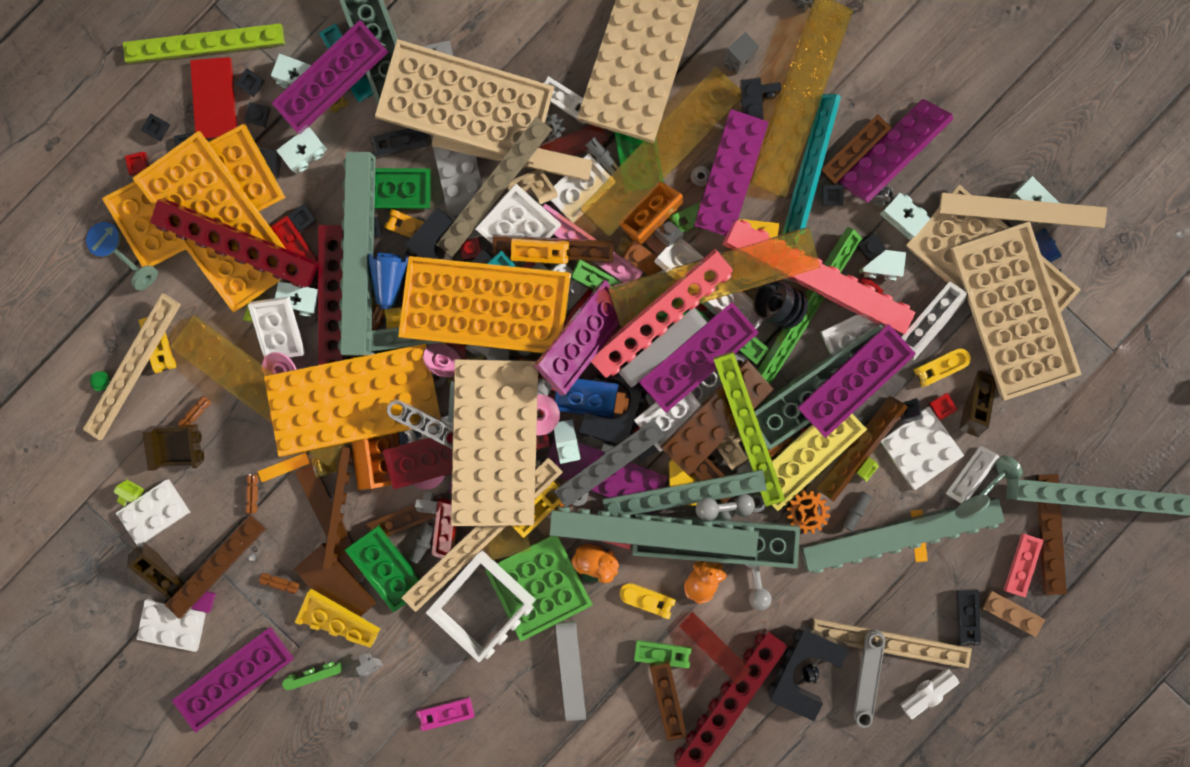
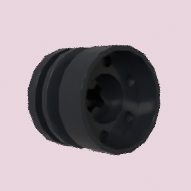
M778 279L765 281L754 295L753 310L757 317L780 328L792 329L796 327L807 313L808 301L804 292Z

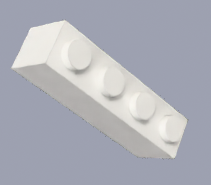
M949 282L911 325L906 334L901 337L916 353L911 358L913 361L966 300V292L952 282Z

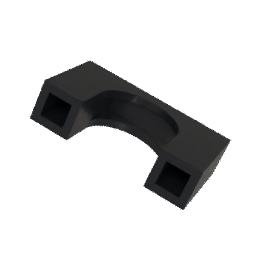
M436 208L405 244L409 247L407 251L414 257L439 259L436 244L454 223V220L443 210ZM483 249L471 263L487 264L494 257L486 249Z
M627 362L623 363V364L620 366V367H621L620 371H621L627 364H629V363H627ZM598 370L597 378L616 383L627 391L630 398V406L628 411L617 419H605L585 413L579 434L612 445H618L633 434L631 432L632 425L637 426L634 419L640 415L636 413L638 405L643 406L646 395L642 394L644 388L639 382L631 388L619 373L614 376L610 374L606 378Z
M802 624L800 629L797 628L794 632L792 646L787 647L784 654L785 660L783 664H779L777 667L776 679L769 684L767 693L770 702L815 721L823 702L820 696L795 684L793 681L794 670L801 661L807 658H819L841 668L849 648L846 643Z

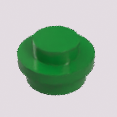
M97 371L90 377V385L96 391H105L111 381L110 376L103 371Z

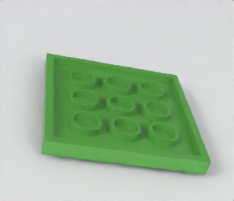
M549 536L497 562L506 573L536 599L532 603L534 607L527 616L523 614L518 619L521 623L515 628V631L520 641L593 606L559 536ZM486 568L485 571L509 619H511L524 603Z

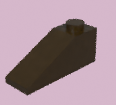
M981 371L977 372L962 413L959 431L979 437L989 428L996 389L994 376Z
M142 542L128 554L127 567L169 600L184 586L183 581L163 558L145 542Z

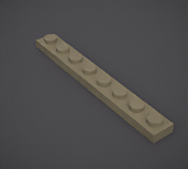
M537 116L534 118L436 245L450 256H454L552 131L547 124Z

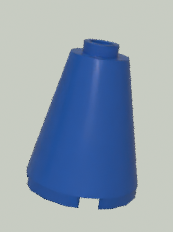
M373 253L368 254L375 303L380 304V308L391 309L392 305H396L407 271L408 256H405L404 260L398 254L378 253L377 257H373Z

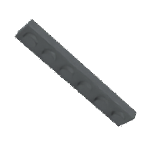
M652 419L555 489L554 492L567 508L666 436L657 422Z

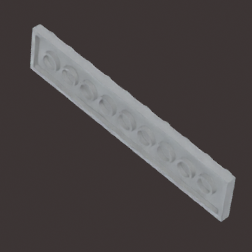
M450 40L422 46L453 56ZM433 147L448 216L455 221L483 185L477 158L473 155ZM475 228L467 239L484 236Z

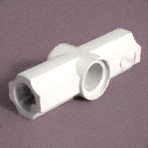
M946 668L932 680L922 682L916 688V692L900 703V706L910 719H913L926 708L938 705L943 700V695L957 686L959 681Z

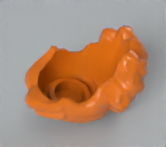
M592 544L581 545L576 549V554L572 558V565L578 573L598 578L599 582L604 584L611 583L613 577L618 574L619 564L613 551L606 552L600 546Z
M697 561L693 564L694 570L684 583V590L687 598L702 604L713 598L717 591L718 583L723 581L727 575L723 571V566L718 562Z

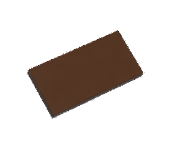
M321 544L294 568L295 572L310 589L361 617L376 602L338 558L336 565L331 566V570L322 569L326 544Z

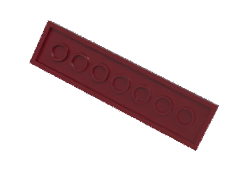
M541 410L537 411L539 418H542ZM453 432L447 435L446 439L448 442H453ZM547 434L536 435V450L550 446ZM429 437L383 450L393 490L451 474L453 449Z

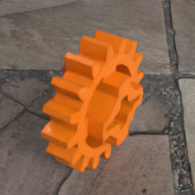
M809 490L807 495L805 491H801V496L796 494L794 496L795 500L789 501L792 505L791 507H786V510L790 511L786 518L792 519L789 524L799 525L800 530L802 528V533L807 534L809 530L812 534H815V528L821 531L822 527L820 525L828 524L824 519L825 517H830L826 513V510H829L830 507L824 506L827 500L824 498L820 500L821 494L817 493L814 496V492ZM810 499L807 503H799L802 500ZM818 506H820V510H821L820 515L818 514V511H817V507H818ZM795 509L798 510L799 517L797 519L795 516ZM805 509H810V512H812L810 516L806 515ZM809 521H816L812 525H807Z

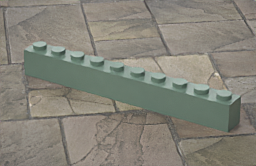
M346 152V159L343 160L345 179H343L342 184L345 198L342 200L344 218L341 225L344 231V239L341 240L343 259H341L340 263L343 279L340 280L342 299H340L339 303L342 319L339 321L341 339L339 340L338 348L341 351V355L344 356L371 355L373 284L368 254L373 253L376 157L370 152Z
M1007 479L1006 499L1190 516V495Z
M989 497L990 504L981 513L968 519L957 518L955 511L958 506L802 545L800 550L805 569L808 572H812V574L823 572V568L831 567V569L843 567V563H860L863 561L862 558L870 557V559L882 557V553H899L905 547L914 549L921 547V543L928 542V544L940 542L941 538H958L960 533L967 532V534L979 532L980 528H997L999 523L1005 522L999 498Z
M558 506L557 510H552L551 536L756 557L758 530H754V526L742 525V529L733 528V524L730 523L712 526L713 522L700 521V524H693L690 519H680L679 522H673L670 517H659V520H653L650 515H639L638 518L630 517V513L621 512L618 513V516L610 515V511L598 510V514L590 513V509L578 508V512L570 511V507L566 508L563 506Z

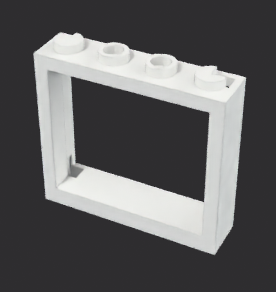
M482 550L444 591L426 614L473 658L480 662L484 657L488 659L495 652L493 647L497 643L501 645L508 637L506 632L509 629L515 630L521 623L518 619L523 614L527 616L534 608L532 603L536 599ZM481 564L524 603L485 648L478 644L442 610L443 606Z

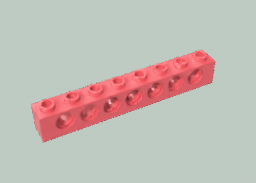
M714 249L608 339L591 362L606 378L610 374L612 376L617 374L623 363L631 362L641 348L645 350L651 345V340L655 336H662L668 330L667 326L672 322L675 324L684 316L683 313L687 309H694L699 304V299L704 295L707 297L712 294L719 282H726L732 276L730 274L733 272L732 267ZM712 270L715 272V276L712 279H705L704 273ZM691 284L699 286L698 291L695 293H691L687 289ZM681 298L683 303L680 306H674L672 300ZM664 311L667 313V317L661 320L656 317V314ZM643 325H649L652 329L644 333L640 328ZM633 338L636 343L629 346L625 343V340ZM617 351L620 353V357L614 359L609 354Z

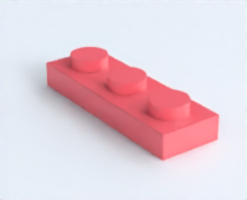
M1021 533L1004 586L1005 591L1026 597L1044 540Z

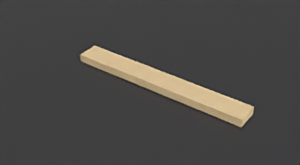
M433 136V147L500 162L505 157ZM538 148L533 165L526 163L523 167L589 181L593 160Z
M941 193L939 214L1105 228L1107 207Z
M161 293L84 426V431L98 440H103L181 306L180 303Z
M813 618L811 627L846 643L847 646L861 649L864 648L865 635L870 630L869 628ZM880 631L885 637L883 653L969 668L972 652L970 647ZM874 636L871 642H876L879 636Z

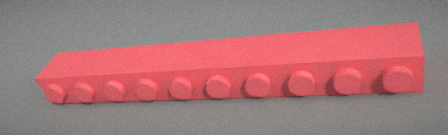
M736 220L732 223L722 245L876 324H881L883 327L886 324H890L899 335L906 334L916 313L910 310L909 305L902 302L896 303L890 295L885 293L879 294L875 292L874 287L858 283L857 278L840 274L838 268L823 265L822 260L804 255L805 252L799 248L794 247L792 249L786 246L787 242L779 238L773 239L769 237V233L762 229L755 230L745 220Z

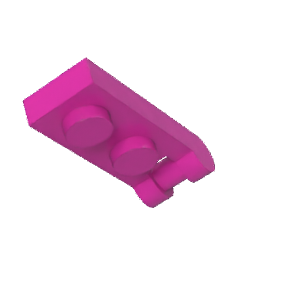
M470 696L431 707L420 708L415 711L417 718L420 719V731L434 729L475 717ZM432 714L433 721H428L427 715Z

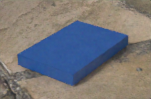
M577 379L565 395L560 396L555 390V402L560 412L583 415L588 413L598 417L613 418L618 384Z

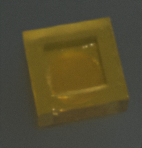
M332 452L311 458L316 477L337 472Z

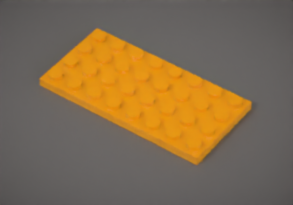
M245 124L208 142L259 212L286 198ZM135 181L102 198L142 267L146 265L155 266L186 250L173 232L160 231L156 229V225L150 223L154 206Z
M200 131L133 177V180L154 208L158 199L166 198L285 248ZM174 215L173 222L179 225L180 220ZM194 223L192 229L198 234L199 227ZM214 231L212 232L213 240L216 242L219 240V235ZM178 238L233 313L270 289L278 281H281L274 278L270 272H259L253 269V265L237 263L229 255L221 256L216 254L212 248H202L195 245V241ZM232 240V248L238 250L239 245L237 241ZM251 248V255L254 258H257V250L255 248ZM270 256V263L277 266V259L274 256ZM289 264V271L291 273L297 270L295 265Z
M409 256L398 337L544 353L565 327L571 274L568 272Z
M422 344L264 376L278 456L283 457L412 430V428L392 419L388 415L386 407L389 401L393 399H399L442 421L433 375L423 360V353L427 345ZM394 404L390 409L391 413L399 414L402 411V406ZM412 414L409 422L412 424L418 423L421 419L420 415Z

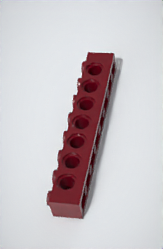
M166 198L157 200L150 223L156 225V229L160 231L176 233L175 236L177 238L195 241V245L202 248H212L216 254L221 256L229 255L237 263L253 265V269L259 272H270L274 278L279 280H289L293 286L298 288L311 285L319 262ZM174 215L179 218V225L173 222ZM194 223L199 227L198 234L192 229ZM213 231L219 235L218 242L212 238ZM232 240L237 241L239 245L238 250L232 248ZM251 248H255L257 250V258H254L251 255ZM270 256H274L277 259V266L270 263ZM289 264L296 266V274L289 271Z
M318 225V365L350 359V356L341 355L339 348L335 352L331 351L332 342L337 341L339 343L341 339L340 329L338 328V330L333 332L331 324L334 321L339 323L340 319H342V311L339 307L336 311L332 312L331 304L335 301L340 303V299H342V291L340 289V280L343 279V271L340 266L341 259H343L341 240L344 239L342 225ZM338 242L339 248L336 251H331L332 243ZM333 262L339 263V268L336 271H331V264ZM337 281L339 288L336 291H331V284Z
M766 628L763 632L760 631L756 635L753 647L745 651L741 664H737L731 672L732 677L729 681H725L722 684L718 697H714L708 705L709 710L706 714H702L699 717L695 730H691L687 734L683 747H679L674 753L675 766L704 767L787 649L788 645ZM767 648L768 654L764 657L759 656V651ZM750 665L757 666L754 673L747 672ZM738 682H745L743 689L735 688ZM728 698L734 699L733 704L730 706L724 705V701ZM715 715L722 716V720L720 722L712 721ZM705 731L711 733L707 739L701 738V734ZM693 748L699 749V753L696 755L689 754V751Z

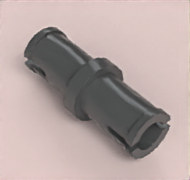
M595 137L585 145L596 157L597 163H601L610 176L620 169L610 157V152L608 150L605 151Z
M861 491L854 505L850 506V512L841 526L853 532L859 519L864 517V511L873 497Z
M426 522L420 537L416 539L415 542L417 544L409 557L412 562L421 564L427 548L431 547L432 544L430 542L434 536V524Z

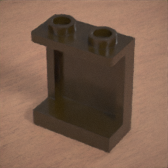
M198 424L149 426L142 432L148 471H156L160 466L192 465V468H198L204 461V451L201 450L200 445L202 434L198 430Z

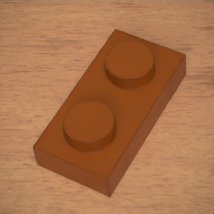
M632 240L622 258L650 278L656 279L662 270L654 262L657 256Z
M617 392L614 409L616 414H622L623 410L627 411L629 398H625V393Z

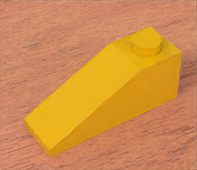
M556 479L535 498L534 525H511L523 538L561 503V500L554 492L555 489L561 486Z

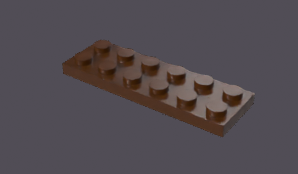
M744 360L739 369L753 409H755L773 388L749 361ZM722 384L660 446L688 476L737 427Z

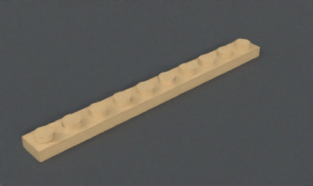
M549 457L535 469V498L563 473ZM475 526L402 596V599L416 612L506 526Z

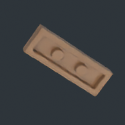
M989 590L981 605L982 609L1034 637H1037L1045 619Z

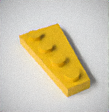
M313 589L307 592L295 621L299 625L303 623L310 625V628L314 630L322 629L328 631L333 636H344L348 641L369 648L374 644L380 631L379 627Z

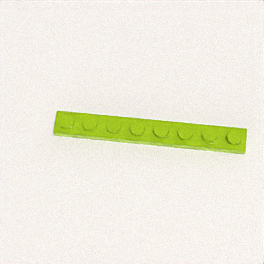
M279 23L123 42L125 62L133 64L284 46L285 42L283 26Z
M734 351L713 357L753 471L763 469L767 490L760 492L765 506L783 502L785 497Z

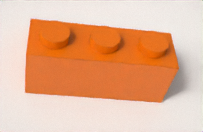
M660 181L618 224L630 239L641 245L683 203V196Z
M398 433L351 442L358 490L392 485L383 450L400 446Z

